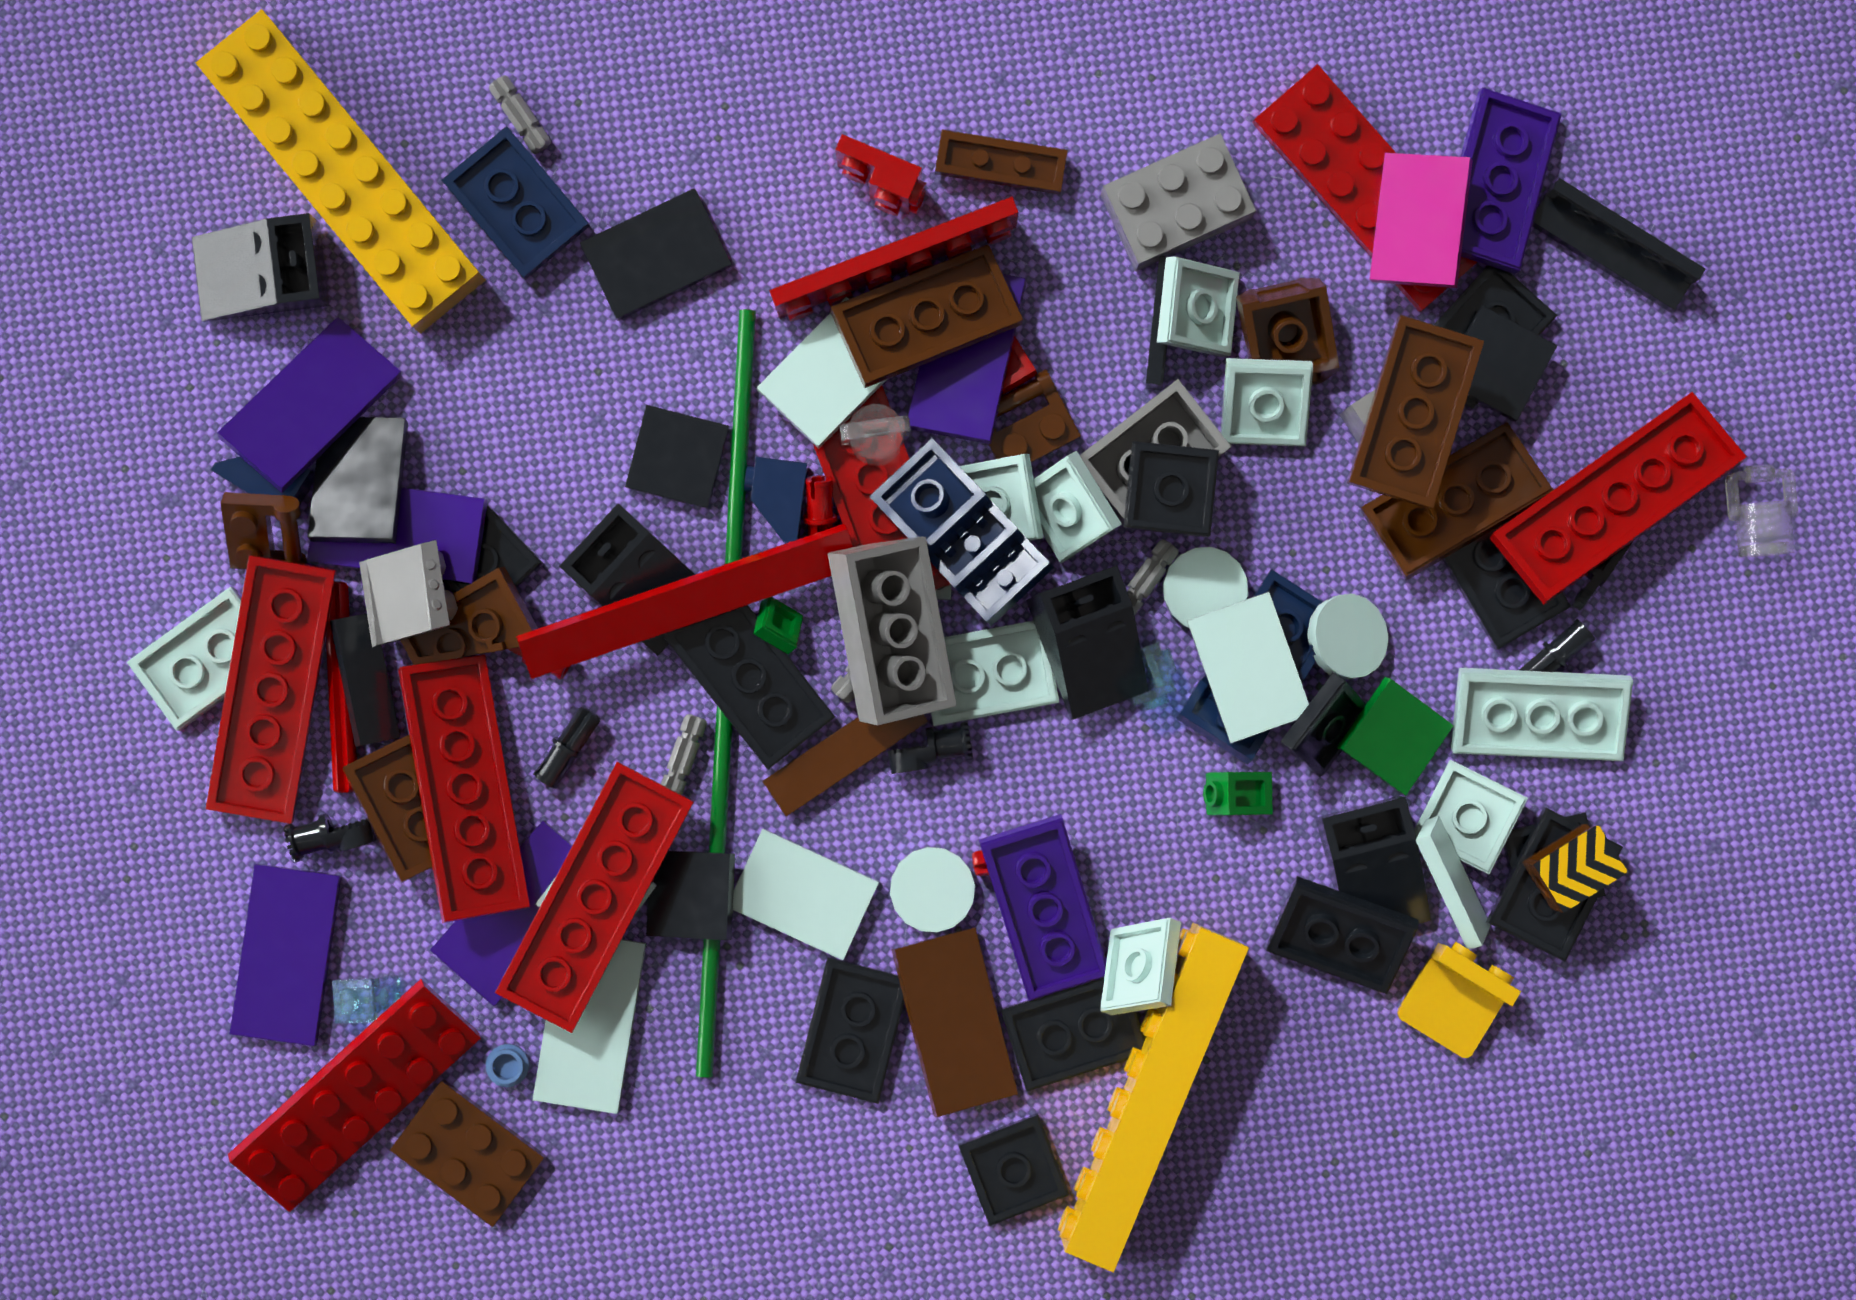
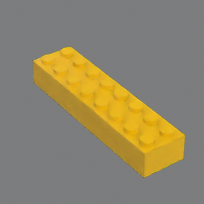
M262 9L195 62L405 319L420 334L486 281Z
M1194 922L1190 930L1185 928L1181 930L1171 1006L1148 1009L1140 1029L1141 1032H1144L1143 1035H1145L1142 1049L1133 1047L1124 1067L1128 1079L1123 1089L1116 1087L1107 1108L1110 1116H1112L1108 1127L1105 1129L1100 1126L1093 1140L1091 1151L1094 1152L1093 1156L1095 1158L1090 1169L1083 1166L1076 1181L1074 1191H1077L1076 1197L1078 1198L1074 1208L1067 1206L1060 1219L1057 1230L1060 1231L1059 1237L1062 1240L1066 1253L1114 1273L1249 949L1248 946Z

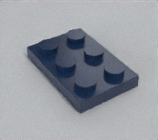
M507 126L441 180L525 280L590 227L588 221Z

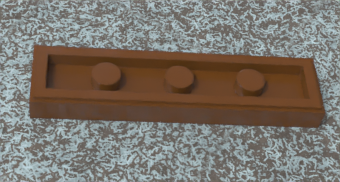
M922 714L877 726L860 722L857 717L762 782L784 815L788 816L927 723L928 720Z

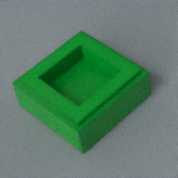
M774 597L766 598L760 603L753 634L789 654L797 648L804 615Z

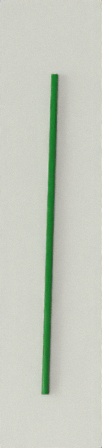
M747 309L739 310L725 564L742 559L746 498L744 484L748 463L756 311ZM718 706L716 709L708 852L725 853L733 725ZM703 939L696 1077H713L721 940Z

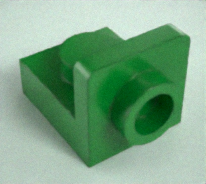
M1272 772L1206 773L1203 798L1206 803L1207 815H1273Z

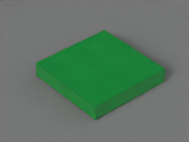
M1384 677L1337 748L1393 789L1406 796L1454 725L1395 681Z

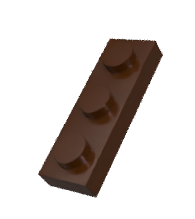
M942 129L935 174L1060 195L1068 150Z

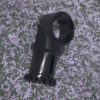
M961 722L958 728L934 731L932 727L925 728L928 747L923 745L888 751L891 774L929 769V766L938 765V761L943 759L965 757L966 760H973L968 722Z
M325 813L319 815L317 821L295 827L293 824L284 826L285 842H290L291 844L287 846V849H291L289 854L292 855L294 862L303 861L304 855L323 849H328L330 852L336 850L341 852L377 840L368 818L355 821L353 824L349 823L346 826L334 828L332 820Z

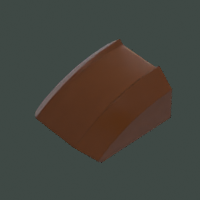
M1298 278L1280 284L1249 289L1236 296L1249 359L1312 361V385L1323 383L1339 371L1340 367L1327 288L1319 278Z

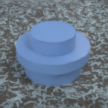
M502 1044L494 1048L486 1060L488 1077L492 1082L501 1087L518 1085L525 1079L529 1071L527 1054L522 1048L514 1044Z

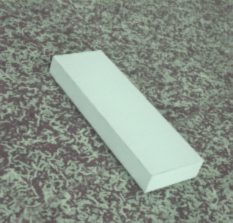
M1440 816L1426 819L1416 839L1419 849L1465 946L1468 949L1483 946L1491 926L1486 922L1487 916Z

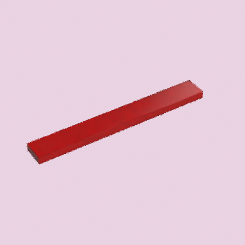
M841 524L518 635L516 638L530 677L534 679L830 577L832 575L828 553L852 548L849 532L845 524Z

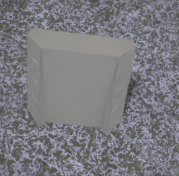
M437 540L359 562L372 647L403 640L450 625V620L456 615L458 607L454 595L450 591L444 590L442 575L445 572L446 564L443 554L438 551Z

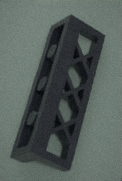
M1561 178L1549 187L1537 206L1532 227L1669 312H1673L1677 308L1690 285L1698 281L1706 268Z

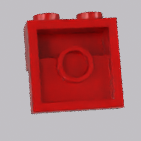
M842 134L835 149L837 166L843 169L842 175L861 184H865L868 179L870 199L876 201L874 206L877 209L893 216H898L899 211L908 215L910 212L917 215L926 195V182L922 181V167Z

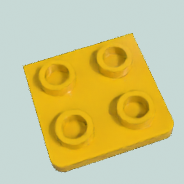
M1455 942L1452 948L1438 943L1400 1004L1397 1016L1403 1022L1458 1056L1469 1058L1473 1055L1502 1005L1505 1003L1513 1006L1521 991L1511 986L1514 977L1500 968L1491 965L1487 971L1474 963L1478 955L1461 944Z

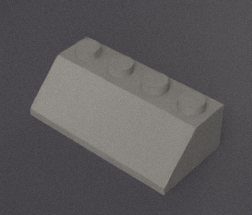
M926 537L865 544L828 553L859 721L878 726L957 706Z

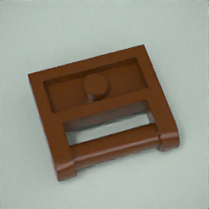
M1046 369L1038 372L1034 380L1001 396L997 418L1042 394L1048 406L998 432L994 428L992 442L988 446L995 459L1029 454L1030 461L1033 463L1081 437Z
M224 492L220 504L231 569H247L249 555L307 565V557L301 552L297 522L301 511L297 498L285 495ZM270 516H275L280 521L284 551L275 550Z

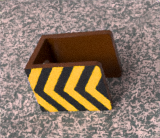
M1588 824L1580 825L1522 862L1551 910L1562 913L1627 873V869L1601 827L1595 825L1590 828Z

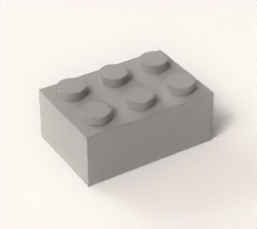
M1221 133L1104 185L1100 194L1135 272L1158 262L1159 256L1169 257L1251 220L1256 212Z
M1177 379L1083 452L1080 457L1123 526L1132 441L1219 450V457L1227 452L1231 445L1180 380Z

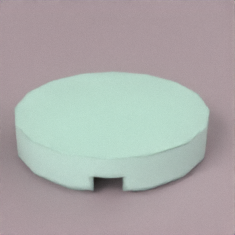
M1214 547L1193 548L1179 555L1168 567L1162 583L1164 601L1170 615L1187 628H1189L1187 620L1247 600L1248 597L1247 577L1240 563L1228 552Z
M1352 593L1333 596L1319 604L1310 618L1307 633L1309 645H1313V650L1316 654L1313 657L1318 666L1330 676L1332 673H1335L1344 680L1365 677L1376 670L1386 656L1389 640L1386 622L1379 609L1367 598Z
M926 847L911 852L899 862L891 877L890 896L895 911L906 924L919 931L937 933L953 928L966 917L974 902L975 884L970 868L960 856L945 848Z

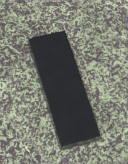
M1159 256L1146 375V389L1161 390L1163 388L1167 345L1157 343L1166 262L1165 256Z
M367 613L330 620L355 747L400 738L382 645L372 647Z

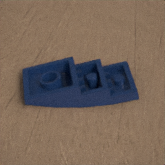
M933 438L869 496L907 538L926 537L930 562L990 626L996 623L1054 568Z
M1271 569L1253 597L1266 592L1270 593L1301 683H1303L1315 663L1313 656L1316 655L1313 645H1309L1308 642L1309 622L1312 614L1322 601ZM1205 672L1176 717L1177 720L1247 765L1254 759L1270 730L1230 743Z

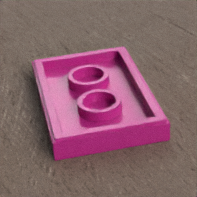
M1385 153L1370 281L1376 283L1457 288L1473 163L1470 157Z

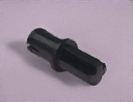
M1576 619L1570 627L1551 643L1544 642L1542 644L1544 649L1519 670L1556 672L1561 667L1565 670L1568 667L1566 663L1586 645L1593 642L1595 637L1580 620Z
M578 708L560 737L552 739L554 745L533 775L547 786L557 789L558 784L575 759H581L583 756L580 751L599 724V716L588 708Z

